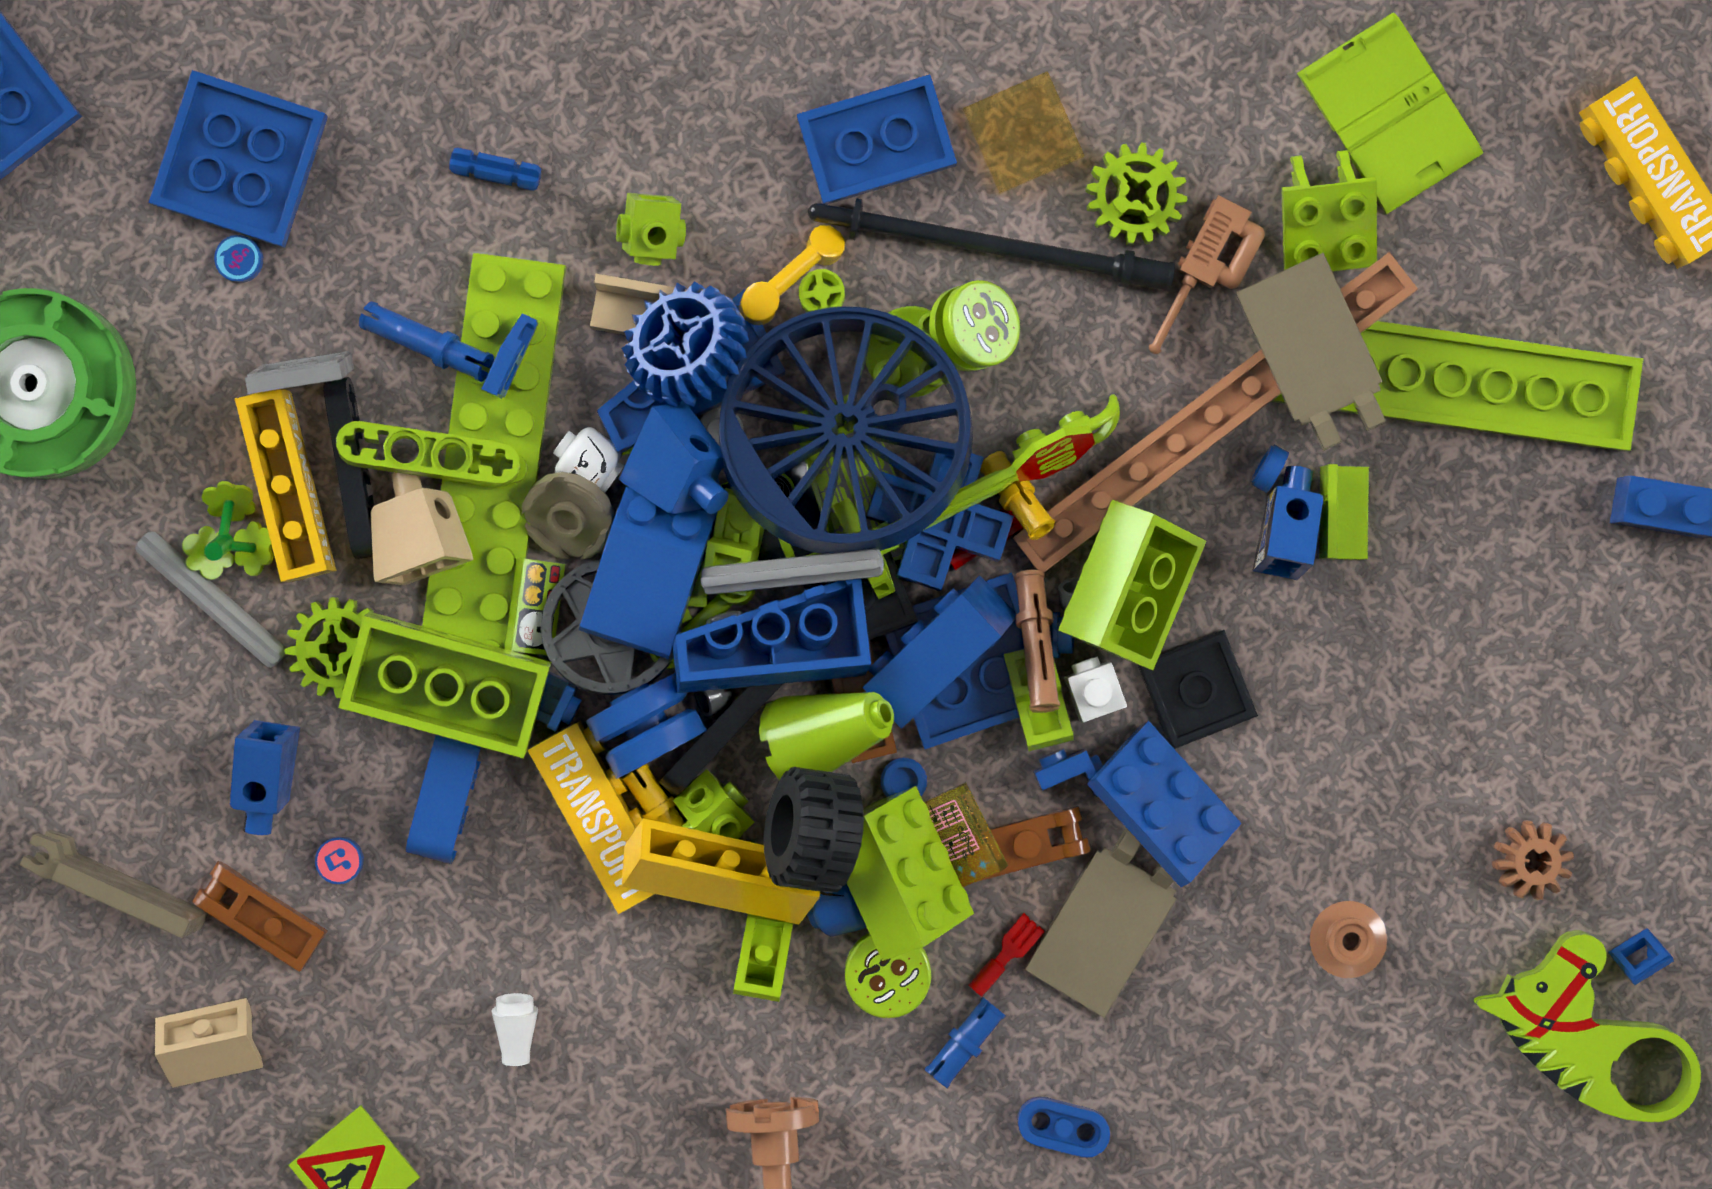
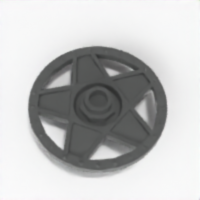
M599 559L575 568L554 587L543 610L541 635L550 662L568 682L591 693L620 695L628 693L645 683L650 684L657 679L674 658L673 648L669 659L660 657L653 667L632 679L635 652L641 650L579 631L593 585L584 577L597 573L601 560ZM564 596L577 620L553 639V616L560 599ZM682 623L678 634L682 633ZM595 657L606 683H599L581 677L565 663Z

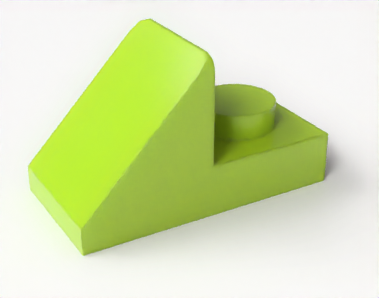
M751 914L747 915L733 994L780 1002L793 923Z

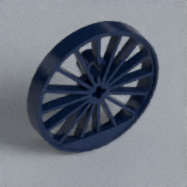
M830 307L818 309L793 317L770 330L746 352L747 358L740 360L738 363L739 375H731L723 396L720 411L719 446L723 457V469L727 481L742 507L759 525L777 538L798 548L820 554L873 548L882 551L901 544L922 532L945 511L956 496L967 473L972 453L973 424L970 406L961 377L950 358L931 337L913 324L889 313L869 308ZM846 331L863 332L850 392L845 404L831 333ZM824 334L837 405L833 403L796 349L795 343ZM871 334L899 343L900 346L855 405ZM786 349L824 407L762 367L774 356ZM909 350L920 356L932 368L901 388L892 384H885ZM756 377L815 416L741 402V399L752 379ZM938 378L944 383L953 402L907 411L906 408L907 397ZM889 400L898 406V410L893 414L879 416L875 413L873 407L879 401ZM736 414L808 427V429L748 439L736 418ZM956 416L959 436L957 443L954 444L898 433L897 431L904 424ZM843 426L847 431L853 430L854 436L848 438L844 433L838 434L837 429ZM812 441L766 469L755 452L757 450ZM876 441L949 455L954 458L944 480L938 482ZM865 448L932 491L931 497L914 512L909 513ZM822 450L787 498L774 479ZM834 455L818 528L813 530L795 509V505L831 456ZM856 456H859L901 520L879 529H868L855 463ZM842 459L848 460L861 529L859 533L837 534L826 532Z

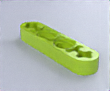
M352 421L345 424L339 430L336 437V447L341 459L355 467L491 487H505L511 484L517 478L520 471V458L517 451L511 445L499 441L364 421ZM361 432L364 433L366 442L379 444L378 435H387L383 445L385 460H376L378 451L371 448H362L360 455H352L351 447L344 445L345 441L354 440L356 433ZM406 438L413 440L419 448L416 459L410 463L397 462L391 454L394 443ZM455 445L464 451L466 460L461 468L448 470L440 465L438 456L443 448ZM472 449H482L479 455L481 460L492 461L495 459L496 453L505 454V462L513 464L512 469H504L502 476H494L492 467L478 464L479 474L469 473L473 465Z

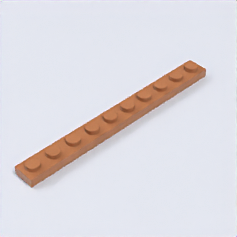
M1388 252L1340 290L1360 333H1362L1414 294L1418 288L1391 253ZM1259 350L1047 511L1055 520V526L1048 534L1040 539L1031 540L1024 529L1013 537L1035 568L1044 573L1096 535L1100 530L1101 522L1112 500L1133 507L1278 397L1281 392L1262 351Z

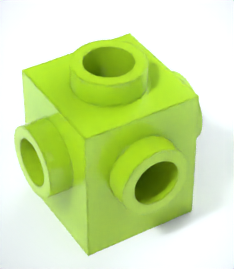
M627 193L625 214H619L617 219L616 239L617 242H622V249L629 256H634L635 263L658 266L662 265V258L676 259L677 247H683L686 236L685 220L680 219L681 203L673 196ZM655 227L654 231L648 235L650 229Z
M708 769L673 800L687 819L682 825L685 828L739 839L754 823V820L744 809V806L749 802L745 795L731 781L724 786Z

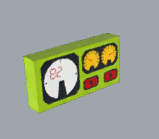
M525 558L516 559L504 649L514 652L547 655L541 635L542 614L550 593L564 577L565 564ZM560 601L553 616V639L556 637Z

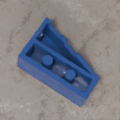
M980 575L960 594L953 588L933 607L938 615L930 623L925 625L920 619L900 638L905 646L895 656L887 650L868 669L873 677L862 688L866 692L880 694L890 703L894 712V721L901 729L994 644L1016 619L1014 610Z

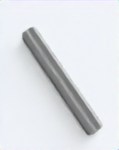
M148 532L138 541L135 546L138 554L264 665L271 668L281 661L285 656L286 647L213 582L202 577L199 570H189L186 566V559L156 532Z
M873 548L841 553L708 566L702 570L701 585L705 593L711 595L879 577L883 574L884 561L880 550Z

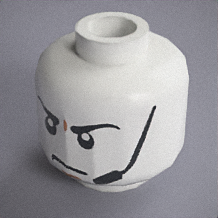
M592 427L582 429L577 436L568 431L553 452L554 455L560 458L555 467V473L567 472L581 475L597 484L604 493L625 466L620 462L622 453L617 452L612 441Z

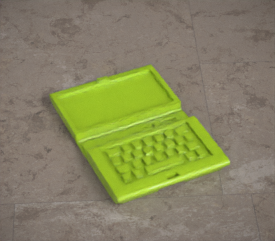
M1394 12L1297 73L1334 132L1336 131L1345 148L1350 153L1349 157L1363 178H1376L1377 201L1386 215L1483 154L1478 141L1445 91L1440 80L1431 69L1402 21ZM1352 42V47L1347 50L1343 49V47Z

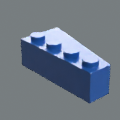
M861 579L837 581L825 586L820 585L779 602L776 600L761 605L758 609L744 614L733 615L677 634L673 644L677 693L865 676L871 666Z

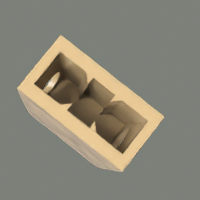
M394 472L391 477L395 498L374 505L371 510L373 574L375 582L407 585L472 561V552L452 496L446 491L422 488L420 476Z

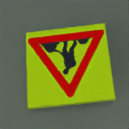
M362 1105L289 1164V1167L307 1189H407L420 1178L418 1173Z

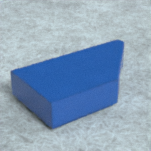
M523 313L521 314L502 343L481 389L498 398H505L539 324L537 323L538 320Z

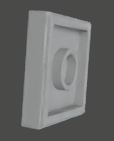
M344 351L263 364L245 377L247 393L252 394L343 379L354 369L352 353Z

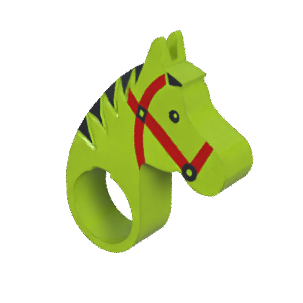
M1573 930L1562 934L1537 967L1521 972L1516 976L1507 974L1499 993L1474 998V1002L1481 1009L1499 1017L1510 1039L1536 1068L1566 1093L1602 1113L1631 1121L1663 1122L1673 1119L1686 1111L1698 1094L1701 1083L1700 1064L1693 1049L1680 1036L1665 1026L1652 1022L1592 1018L1595 996L1591 981L1603 970L1607 955L1602 942L1587 932ZM1660 1038L1671 1042L1680 1055L1682 1075L1677 1088L1665 1100L1651 1105L1634 1104L1623 1099L1616 1084L1611 1080L1613 1061H1618L1622 1052L1638 1040Z

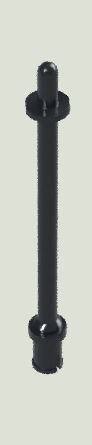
M856 198L854 210L820 203L812 204L808 209V216L812 221L850 228L849 240L855 241L859 230L1111 275L1114 281H1118L1119 287L1128 288L1129 284L1164 289V291L1170 292L1175 272V262L1168 263L1135 256V251L1125 250L1124 254L1111 257L862 211L863 201Z

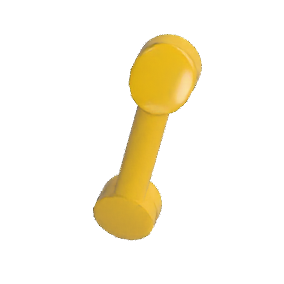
M829 225L815 227L810 234L805 250L770 281L756 282L749 286L743 293L739 306L740 313L744 319L753 325H764L770 322L778 309L779 297L816 264L832 265L836 263L845 249V240L840 231Z

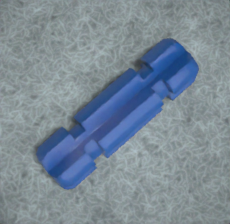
M458 147L454 148L451 154L449 170L454 174L469 177L471 173L477 179L512 186V183H517L518 188L532 191L537 190L539 186L541 168L536 164L522 161L521 165H519L513 159L481 152L477 156L474 155L472 150Z

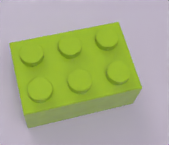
M1112 500L1101 522L1100 530L1088 559L1084 563L1072 598L1065 609L1058 631L1119 658L1154 670L1207 541L1153 513Z
M916 786L875 801L863 808L864 825L860 852L847 885L882 961L925 947L973 915L974 911L969 903L967 892L962 887L952 866L948 851L942 844L930 818L928 807L922 800Z

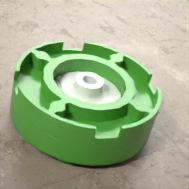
M21 288L4 291L0 295V473L42 480L63 478L77 474L103 459L119 442L128 427L136 400V374L131 354L116 328L103 315L84 303L60 293L43 289Z

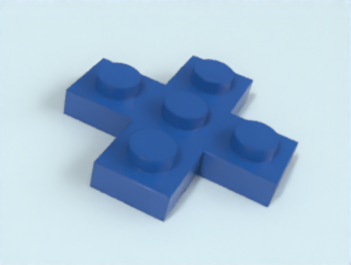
M935 453L928 476L938 482H942L954 457ZM971 453L969 467L960 488L977 480L984 457ZM881 471L909 513L918 509L933 494L932 491L923 485ZM876 483L866 518L879 523L887 521L888 524H891L901 518ZM975 504L923 530L906 541L895 577L941 591L955 548L995 562L1000 561L1014 516Z

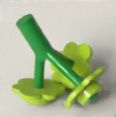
M221 481L217 484V488L208 487L203 490L201 498L208 505V513L214 517H222L219 532L215 533L212 527L204 526L199 529L198 534H190L184 538L182 549L188 555L186 566L189 570H199L202 577L207 580H214L220 577L223 568L231 567L234 560L238 566H244L245 572L250 576H258L263 571L264 565L272 563L274 554L268 529L262 528L259 522L252 521L248 524L247 529L238 530L235 533L234 540L229 534L231 521H242L245 514L250 515L255 512L256 505L252 501L254 494L251 488L245 485H235L228 481ZM230 551H237L235 553V556H233V554L230 553Z

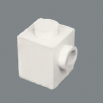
M1098 656L1072 665L1074 674L1064 677L1077 717L1081 722H1086L1127 707L1112 662L1100 664Z

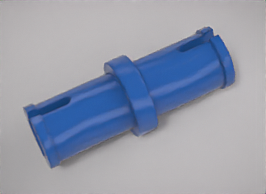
M982 997L979 1004L958 1030L953 1027L948 1033L951 1038L924 1070L948 1089L950 1083L972 1056L977 1058L982 1050L979 1047L1006 1015Z

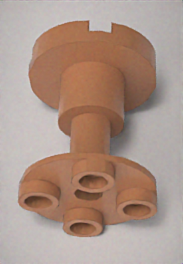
M790 1097L791 1103L768 1102V1099H757L734 1103L730 1105V1109L726 1108L727 1129L734 1132L751 1134L752 1163L762 1166L764 1189H792L790 1164L799 1161L797 1129L819 1123L818 1100L806 1097Z

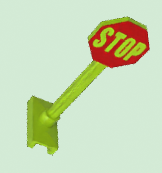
M1089 425L1061 428L1033 442L1009 468L992 472L960 488L945 511L927 528L1003 491L1015 481L1045 479L1075 464L1095 444ZM849 498L832 506L846 534L859 533L861 531L857 508ZM886 521L869 530L879 529L890 524ZM899 544L880 551L884 561L883 574L879 577L868 578L878 599L895 592L887 562L883 555L900 547Z

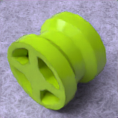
M816 269L809 272L799 285L801 306L806 312L830 307H842L845 301V287L841 278L836 273L827 269Z

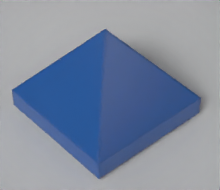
M1648 928L1608 952L1613 961L1634 985L1674 962L1671 954ZM1647 945V958L1637 965L1629 963L1626 957Z

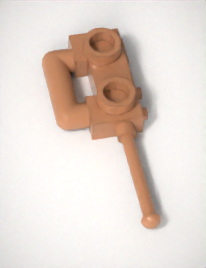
M1219 195L1215 200L1213 199L1202 220L1204 223L1195 240H1189L1186 246L1189 249L1186 258L1181 256L1177 264L1181 266L1178 272L1185 275L1181 282L1183 285L1153 343L1149 344L1151 353L1158 354L1162 351L1160 348L1190 289H1194L1197 282L1209 288L1214 287L1217 282L1229 289H1235L1241 284L1265 236L1264 229L1261 226L1248 220L1252 212ZM1232 234L1243 239L1227 267L1225 263L1217 260L1229 235Z

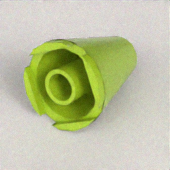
M876 692L782 696L766 704L760 716V741L768 740L772 755L765 758L770 769L779 780L791 767L833 772L888 737L894 723V712L890 703Z

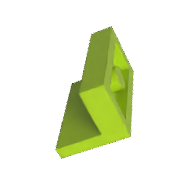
M1338 464L1321 466L1320 494L1323 495V505L1319 530V559L1368 560L1369 467L1338 466Z

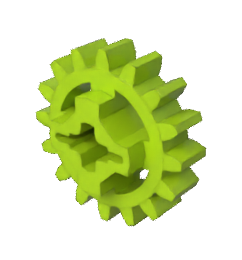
M1141 142L1136 153H1131L1127 144H1122L1119 148V158L1116 159L1110 152L1104 154L1103 161L1107 167L1106 169L1098 166L1093 167L1091 174L1099 181L1098 183L1087 184L1085 192L1095 195L1096 200L1088 203L1086 208L1089 212L1099 211L1101 216H1099L1094 225L1096 228H1100L1108 224L1111 227L1108 237L1110 240L1115 239L1119 233L1126 234L1125 240L1128 246L1134 243L1136 235H1141L1146 245L1151 244L1154 230L1164 237L1170 232L1165 221L1169 220L1178 223L1182 215L1174 209V206L1184 205L1187 202V196L1177 193V189L1186 183V178L1173 177L1172 172L1177 167L1178 162L1174 160L1165 165L1161 161L1164 154L1163 149L1159 148L1151 156L1147 154L1146 143ZM1129 165H1143L1152 170L1149 173L1134 172ZM1110 177L1117 190L1116 198L1108 205L1105 192ZM1129 184L1135 189L1140 186L1146 189L1147 192L1143 196L1144 204L1138 199L1133 202L1127 200L1126 196L1130 191ZM1164 184L1167 197L1165 207L1161 211V206L1156 201L1158 188ZM1125 214L1139 216L1145 224H1129L1120 220V218Z
M330 597L328 609H325L320 602L311 603V609L314 615L311 617L304 613L296 615L302 627L300 630L289 629L287 631V635L296 639V646L286 648L285 654L296 655L298 661L289 668L291 672L303 671L306 674L302 679L301 686L309 687L316 682L318 683V696H326L332 687L336 698H341L357 637L347 629L345 618L352 620L361 627L363 616L368 612L374 611L371 608H366L357 613V600L349 599L344 608H341L339 598ZM325 620L323 622V632L315 641H308L313 629L321 621ZM336 634L339 642H346L347 652L339 653V661H337L334 653L327 652V644L335 641ZM316 657L324 664L329 677L318 672L312 665L310 658Z

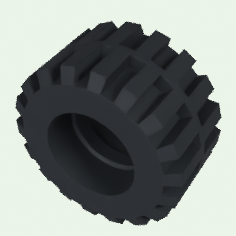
M791 767L789 771L782 775L771 797L764 829L765 861L769 877L772 878V882L775 885L829 893L838 892L842 886H845L860 852L864 825L860 788H858L857 781L851 775Z

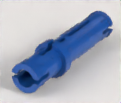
M371 301L364 307L365 311L372 313L371 316L379 320L361 313L359 318V327L361 329L370 331L432 359V363L442 369L454 368L475 378L479 382L487 378L488 372L482 370L481 366L474 363L491 369L494 362L493 354L461 342L459 336L447 331L442 334L386 309L376 302Z

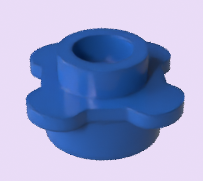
M1053 612V623L1049 625L1053 658H1060L1061 654L1074 653V637L1058 631L1063 617H1060V612Z

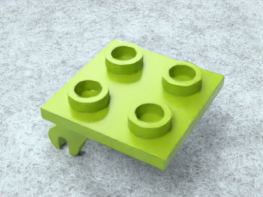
M1347 150L1336 152L1340 166H1337L1340 183L1310 186L1302 156H1291L1290 161L1294 170L1291 173L1294 186L1282 187L1284 270L1321 253H1324L1332 271L1366 268L1377 261V180L1375 177L1356 179Z

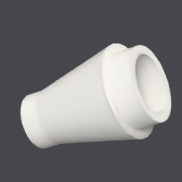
M513 993L496 998V1007L492 1009V1016L504 1065L522 1066L530 1062V1048L538 1014V1008L534 1006L531 995Z

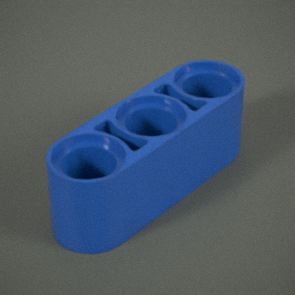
M435 735L407 839V853L448 864L453 863L457 853L454 850L458 834H462L469 806H466V801L470 789H474L481 761H477L481 749L480 746Z

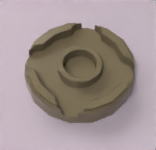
M567 472L545 475L533 484L522 504V514L525 512V519L527 521L525 528L528 535L541 549L557 558L569 559L570 556H582L580 560L587 559L603 550L615 518V512L608 496L597 484L581 475Z

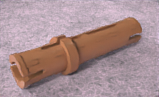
M1025 570L1014 576L1019 604V613L1015 617L1016 626L1022 629L1030 711L1046 713L1055 711L1060 707L1049 627L1053 623V612L1047 609L1044 572L1040 570Z

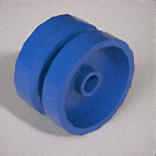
M675 673L650 686L648 683H645L611 701V707L586 720L597 742H607L623 732L627 735L629 740L610 750L606 756V760L616 779L707 731L695 709H686L669 719L667 718L664 710L683 701L687 692L677 693Z

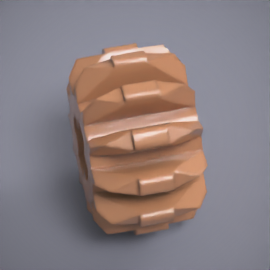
M1523 821L1521 826L1522 835L1516 829L1508 827L1505 833L1512 842L1510 846L1502 842L1494 844V849L1506 853L1505 859L1492 861L1494 869L1508 870L1500 877L1499 883L1504 887L1514 884L1513 894L1520 898H1524L1530 890L1533 899L1542 900L1545 894V887L1553 893L1557 894L1560 892V885L1555 878L1560 876L1569 879L1572 876L1570 870L1561 867L1562 862L1574 859L1573 852L1559 851L1566 843L1567 837L1561 833L1551 837L1552 825L1545 822L1536 830L1532 821ZM1529 851L1542 854V858L1537 859V861L1542 862L1537 870L1525 867V862H1530L1529 859L1525 858Z

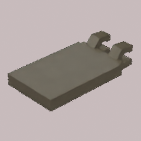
M1324 253L1236 292L1239 303L1294 423L1299 420L1302 426L1310 423L1323 451L1342 442L1329 415L1336 410L1354 403L1366 431L1372 430L1386 422L1379 404L1373 395L1381 391L1379 384L1383 381Z
M1126 827L1111 851L1104 847L1102 852L1097 849L1094 851L1024 968L1027 972L1103 1018L1107 1015L1177 900L1174 896L1176 890L1170 887L1174 880L1159 863H1157L1151 875L1130 863L1141 843Z
M53 830L46 831L45 835L34 834L30 840L31 845L35 847L42 846L48 853L40 851L36 852L35 857L30 855L23 856L20 866L44 879H51L180 938H184L202 929L208 913L198 906L78 853L73 837Z

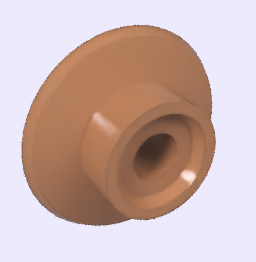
M1343 901L1327 907L1318 915L1311 929L1310 946L1315 960L1325 971L1341 978H1356L1369 973L1380 963L1387 946V934L1381 918L1373 909L1359 902ZM1353 932L1357 935L1358 942L1355 947L1346 949L1342 943L1343 937L1347 933Z

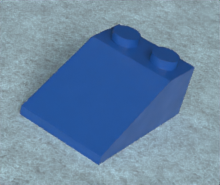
M626 486L607 538L579 631L669 659L675 636L679 632L706 556L707 541L712 538L716 515L702 510L677 514L668 513Z

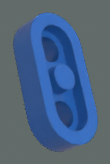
M1039 1096L1027 1100L1018 1112L1017 1123L1021 1135L1026 1141L1036 1146L1088 1158L1103 1152L1110 1140V1129L1106 1119L1101 1113L1091 1108ZM1038 1112H1044L1049 1116V1123L1043 1128H1037L1032 1124V1118ZM1084 1123L1091 1124L1094 1127V1134L1089 1139H1081L1077 1136L1078 1127Z

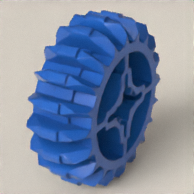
M695 281L688 289L684 285L676 283L673 293L669 295L660 290L659 300L654 303L644 300L646 311L642 315L632 314L636 327L624 331L629 343L621 348L624 352V357L627 359L624 365L627 367V372L635 380L636 386L642 392H646L653 400L659 403L666 401L669 405H673L676 408L682 400L694 407L699 395L711 400V391L716 386L727 389L725 378L728 374L739 375L738 366L735 362L747 358L745 349L742 346L749 341L747 332L744 329L746 326L744 317L736 309L733 301L724 294L722 295L718 289L713 288L711 285L704 288L703 285Z

